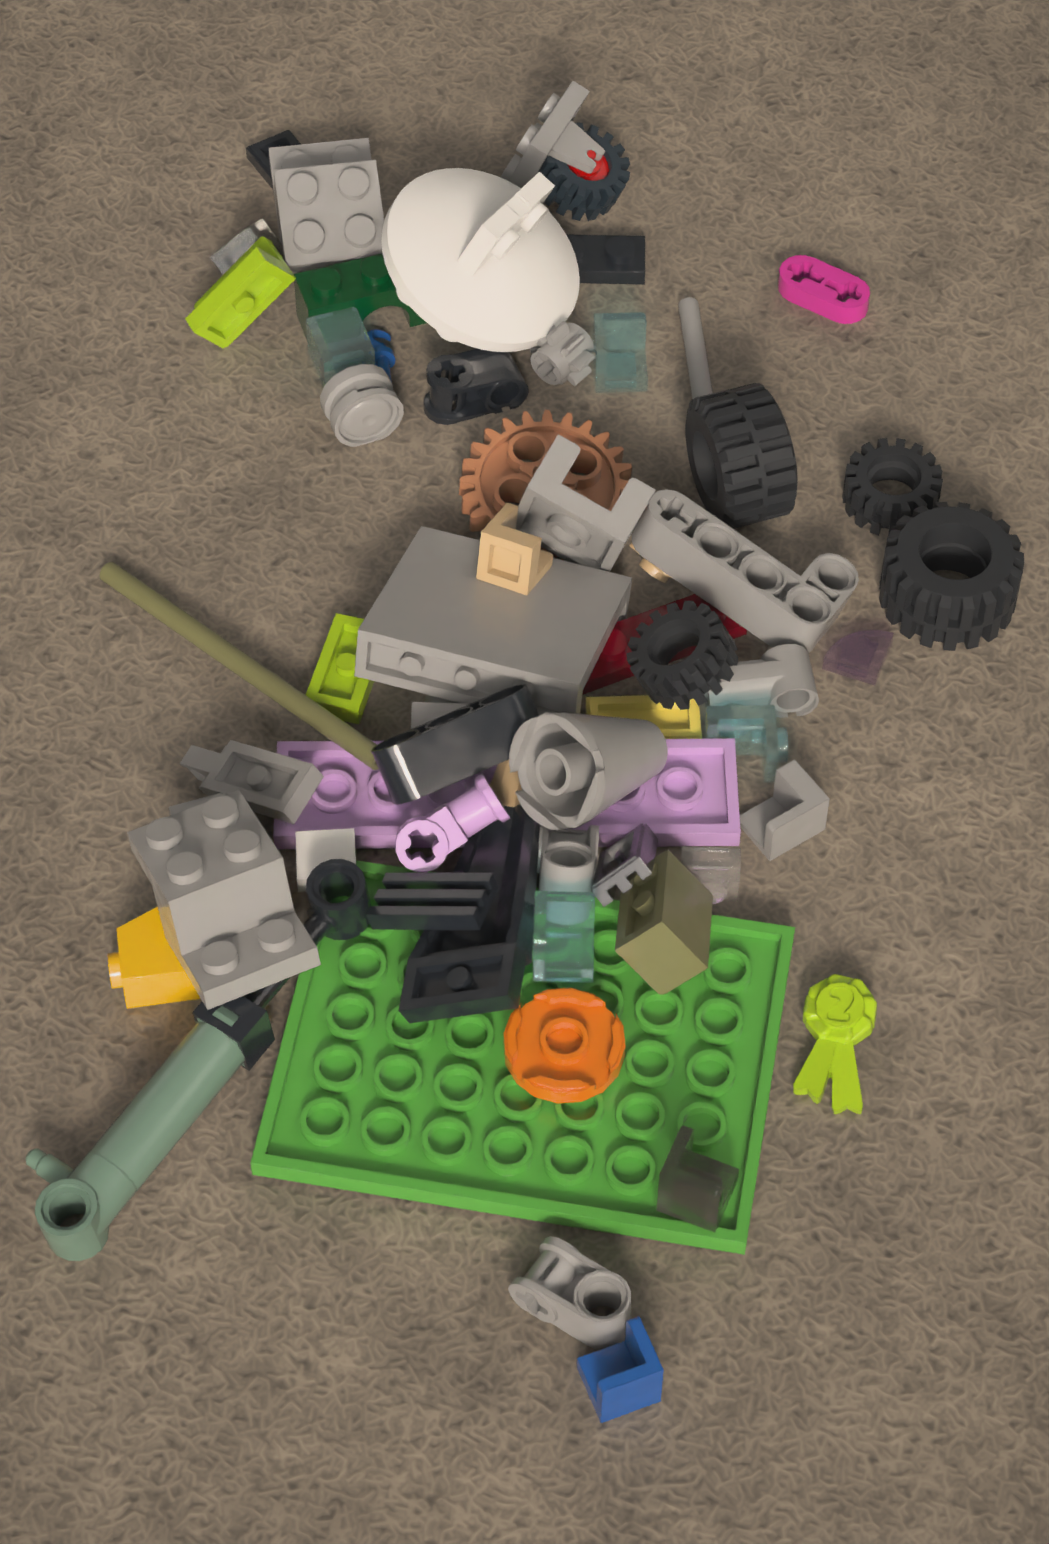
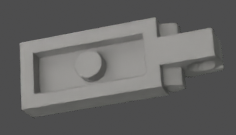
M233 740L229 741L221 753L191 745L180 762L182 767H186L198 780L202 781L199 789L208 796L221 792L229 794L239 790L253 812L291 824H295L324 777L312 763Z

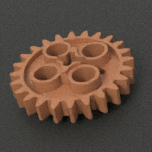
M545 410L542 421L534 422L531 415L524 411L522 425L516 426L505 417L502 419L501 434L487 427L484 430V443L473 442L471 444L470 458L463 459L462 477H460L459 495L462 496L461 512L462 514L470 515L469 529L471 532L483 530L506 503H520L526 487L558 434L580 447V453L562 484L609 511L612 510L629 479H631L632 465L622 463L624 451L622 446L608 449L609 432L600 433L595 437L591 435L592 421L587 420L577 428L572 426V413L567 412L561 422L558 423L553 422L550 410ZM522 460H532L534 462H524ZM573 473H583V474H586V475L582 476V475H576V474H573ZM542 547L540 548V550L549 552L548 550H546V549H544V548H542Z

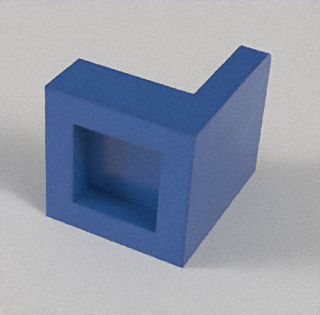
M639 1316L626 1320L625 1341L577 1358V1370L600 1423L661 1402L664 1369Z

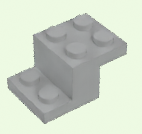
M369 138L269 148V162L280 247L283 248L284 260L292 273H300L383 253L381 239L384 215L376 160L371 159Z
M239 790L224 796L211 798L203 804L168 817L156 819L150 824L127 832L131 850L152 884L165 938L207 1010L321 965L318 948L294 911L283 857Z

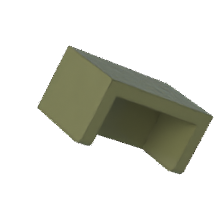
M669 850L655 857L651 875L642 880L636 873L633 887L624 894L621 892L615 952L660 995L670 992L708 968L713 894Z

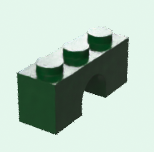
M383 253L294 274L296 277L294 280L296 313L311 351L361 339L360 327L363 320L373 311L386 306L401 307L410 327L427 323L410 306L404 304L398 298L396 287L385 265Z

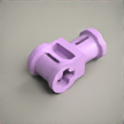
M481 774L475 778V786L448 803H443L426 815H417L407 819L400 826L396 835V854L399 861L407 869L414 872L427 873L437 869L444 862L447 854L466 843L472 835L496 820L504 823L510 819V816L484 775ZM418 829L423 836L429 835L432 832L437 836V839L432 843L434 853L432 856L426 858L420 851L412 855L407 851V848L412 844L410 834L412 831Z

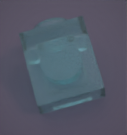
M731 703L723 706H706L703 738H735L736 755H762L764 782H775L778 762H787L788 759L787 728H777L775 705L744 706Z

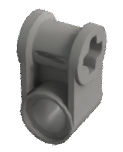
M540 825L537 904L539 909L545 914L555 918L575 919L589 912L591 908L593 878L597 866L599 826L590 825L586 831L574 829L552 830Z
M546 1237L539 1246L541 1255L524 1277L514 1278L509 1285L508 1290L515 1303L541 1321L552 1323L594 1349L601 1350L625 1341L626 1320L631 1319V1290L627 1281L619 1274L611 1272L582 1255L568 1242L557 1237ZM599 1306H608L616 1310L608 1316H597L590 1312L593 1308Z

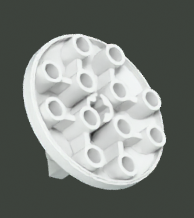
M465 168L440 169L415 178L401 190L387 212L382 228L383 257L388 273L396 287L398 298L404 304L410 306L425 322L435 328L437 333L446 341L460 342L467 346L493 352H515L538 346V340L547 336L553 325L557 327L568 319L575 307L579 293V268L572 245L558 221L543 204L555 185L540 172L520 188L496 175Z

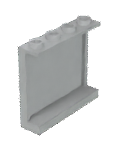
M421 526L358 629L354 676L458 703L469 704L503 689L527 684L539 715L546 712L580 714L583 689L616 622L627 619L632 577L553 558L551 568L528 595H524L476 579L480 540Z

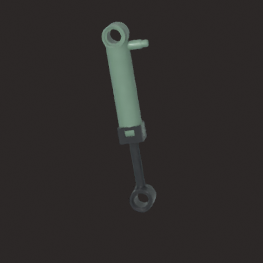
M331 859L320 863L311 871L307 878L306 892L310 907L307 910L309 918L303 924L316 946L324 936L334 940H348L359 936L369 925L366 913L371 906L366 879L362 870L355 863L345 859ZM340 896L349 897L340 903H330L331 900ZM289 978L209 1010L206 1009L201 1001L192 1012L196 1023L195 1026L75 1169L52 1154H46L38 1148L28 1152L25 1159L26 1165L34 1169L38 1176L50 1183L41 1192L36 1201L35 1216L50 1249L57 1256L68 1261H82L93 1257L103 1249L108 1240L111 1222L240 1066L250 1071L274 1042L275 1037L265 1007ZM74 1214H84L82 1220L76 1225L60 1227L67 1217Z

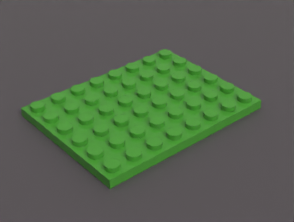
M356 860V865L362 870L366 879L371 906H378L374 899L377 890L386 889L382 882L386 873H425L414 872L403 867ZM536 888L532 963L525 966L519 1005L521 1004L522 1008L526 1003L533 1000V995L546 989L575 988L593 993L606 1002V1008L613 1013L615 1018L617 1014L624 1027L626 1044L625 1058L619 1075L603 1093L583 1102L560 1104L532 1096L516 1084L505 1065L503 1033L509 1017L515 1009L409 1023L398 1011L408 958L424 930L372 929L369 923L367 929L357 937L348 940H334L324 936L319 942L317 948L321 965L299 973L250 1163L252 1175L745 1255L795 927L712 915L708 968L670 992L660 995L615 952L620 900H614L603 907L600 901L592 896L591 908L587 914L575 919H561L549 916L539 909L537 904L538 888ZM340 896L331 900L330 903H340L349 897Z

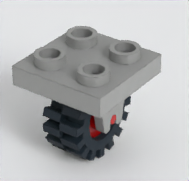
M572 81L562 97L554 92L550 96L537 118L544 122V124L541 125L538 122L535 125L531 124L516 148V151L522 154L523 157L515 154L500 178L522 188L540 172L555 185L544 201L548 207L553 202H556L559 205L556 213L564 216L566 211L570 210L572 211V219L578 221L581 220L585 213L587 220L590 221L595 220L599 213L605 215L612 205L614 206L629 180L630 172L627 169L630 166L629 157L621 158L625 151L621 143L614 147L610 144L614 138L610 133L606 132L602 138L597 135L599 127L591 124L588 131H584L583 123L573 122L590 91Z

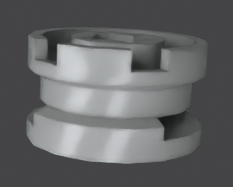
M359 364L342 370L325 384L320 395L321 408L329 419L335 436L342 444L350 447H357L386 438L399 426L404 415L403 404L399 396L393 392V384L383 368L373 364Z

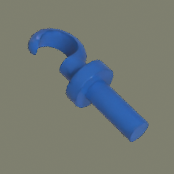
M380 329L369 330L364 337L366 346L371 350L369 362L383 368L392 382L390 368L395 364L394 351L387 347L386 344L375 340V338H383L390 342L391 335Z

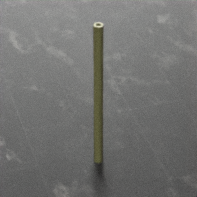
M108 562L102 567L99 577L107 585L373 770L379 769L371 752L372 748L377 745L376 743L116 563Z

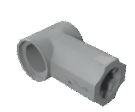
M797 644L778 645L767 650L759 660L740 661L737 663V666H730L734 675L730 682L720 679L719 683L723 690L717 696L711 690L704 694L708 701L705 703L709 715L770 709V712L779 718L788 717L789 712H796L797 716H804L811 713L819 703L808 651L803 646Z

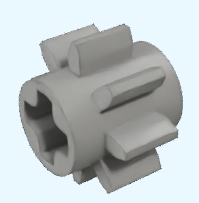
M563 321L557 327L553 324L547 336L538 340V346L530 349V353H532L530 358L532 368L544 382L550 385H562L568 380L573 386H576L592 372L588 364L595 359V356L592 354L594 352L593 341L589 334L575 323Z

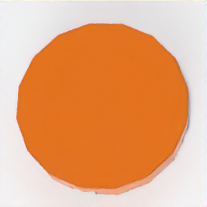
M575 988L546 989L533 995L532 1001L526 1003L522 1008L520 1004L511 1013L503 1033L505 1065L516 1084L536 1098L557 1104L583 1102L603 1093L618 1077L625 1058L624 1027L617 1014L615 1018L613 1013L606 1008V1002L595 994Z

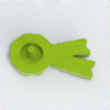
M832 974L811 986L805 998L803 1022L807 1030L815 1038L816 1043L793 1083V1094H808L812 1101L818 1104L822 1100L828 1079L831 1078L832 1111L834 1114H839L846 1109L856 1114H862L863 1111L854 1046L872 1034L876 1022L877 1002L861 979Z

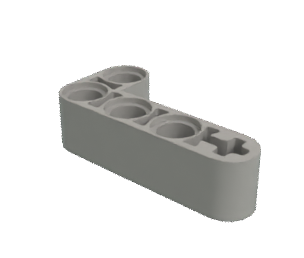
M659 490L653 494L632 533V544L643 558L772 648L783 644H797L803 646L810 653L836 621L859 581L855 566L848 559L833 553L821 554L816 557L800 576L694 501L674 490Z

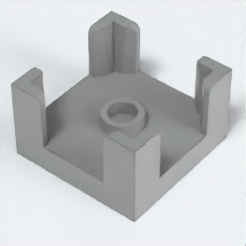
M558 434L522 496L518 506L516 530L542 538V548L567 562L610 572L656 489L636 478H631L612 510H607L562 484L580 453V447Z

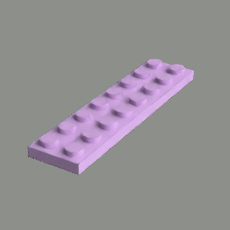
M735 738L665 739L668 756L666 764L660 773L586 824L571 829L587 831L590 825L599 826L598 847L611 846L640 824H647L658 838L657 847L739 846L741 830ZM277 741L278 754L312 763L324 777L295 824L274 818V844L277 849H296L295 831L354 828L355 849L396 848V835L400 826L407 819L417 815H426L443 803H448L475 786V778L481 774L484 775L490 784L497 765L411 802L396 805L392 802L379 769H371L334 742ZM373 741V742L378 745L379 743H381V742H383V741ZM418 829L410 833L412 844L409 848H432V843L437 839V836L433 832L423 836ZM464 843L458 848H464L466 843Z

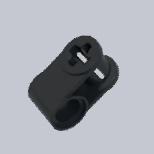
M474 349L457 354L441 355L428 363L426 378L430 385V391L425 395L423 408L426 416L437 424H456L490 413L503 412L502 408L509 406L510 410L518 408L527 399L529 389L510 352ZM445 370V377L441 378V372ZM456 401V408L452 410V402Z

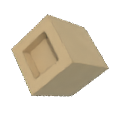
M506 503L481 531L476 579L528 595L551 568L553 554L540 550L542 538L516 530L518 506Z

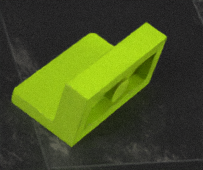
M262 236L195 303V309L185 320L195 334L221 348L228 347L296 277L272 241Z

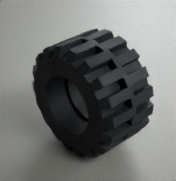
M752 383L692 399L687 410L685 424L686 447L692 476L705 509L732 529L790 514L794 509L797 494L796 458L784 416L769 391L760 383Z
M936 502L934 509L930 510L923 505L913 510L912 517L904 515L897 521L896 530L890 531L884 552L879 585V600L881 608H887L886 618L891 625L901 622L900 633L908 639L917 634L921 636L920 645L932 648L934 641L944 643L943 650L955 651L957 643L964 642L968 650L979 646L981 636L987 642L992 641L998 637L999 628L1005 630L1011 622L1023 574L1024 553L1020 552L1021 542L1018 536L1009 534L1010 526L1003 519L994 521L992 519L993 513L984 508L975 511L970 509L971 504L962 502L958 503V507L948 506L947 502ZM951 570L962 573L969 578L962 580L948 579L935 574L933 571Z

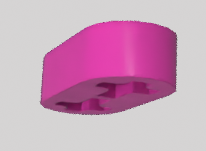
M806 255L789 257L782 262L779 268L778 291L786 300L842 324H852L866 316L869 308L870 288L859 277ZM847 296H848V297H852V298L847 299L845 302H842L843 300H845V299L847 298Z

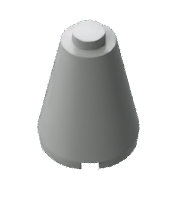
M546 712L529 719L519 727L511 744L509 766L510 773L518 771L522 790L515 793L525 812L535 822L545 828L552 830L571 829L586 824L660 773L666 764L668 749L661 730L648 720L567 712Z

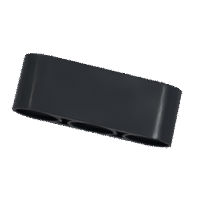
M527 684L515 685L391 737L373 747L371 752L393 804H404L509 760L511 744L517 730L524 722L539 716Z

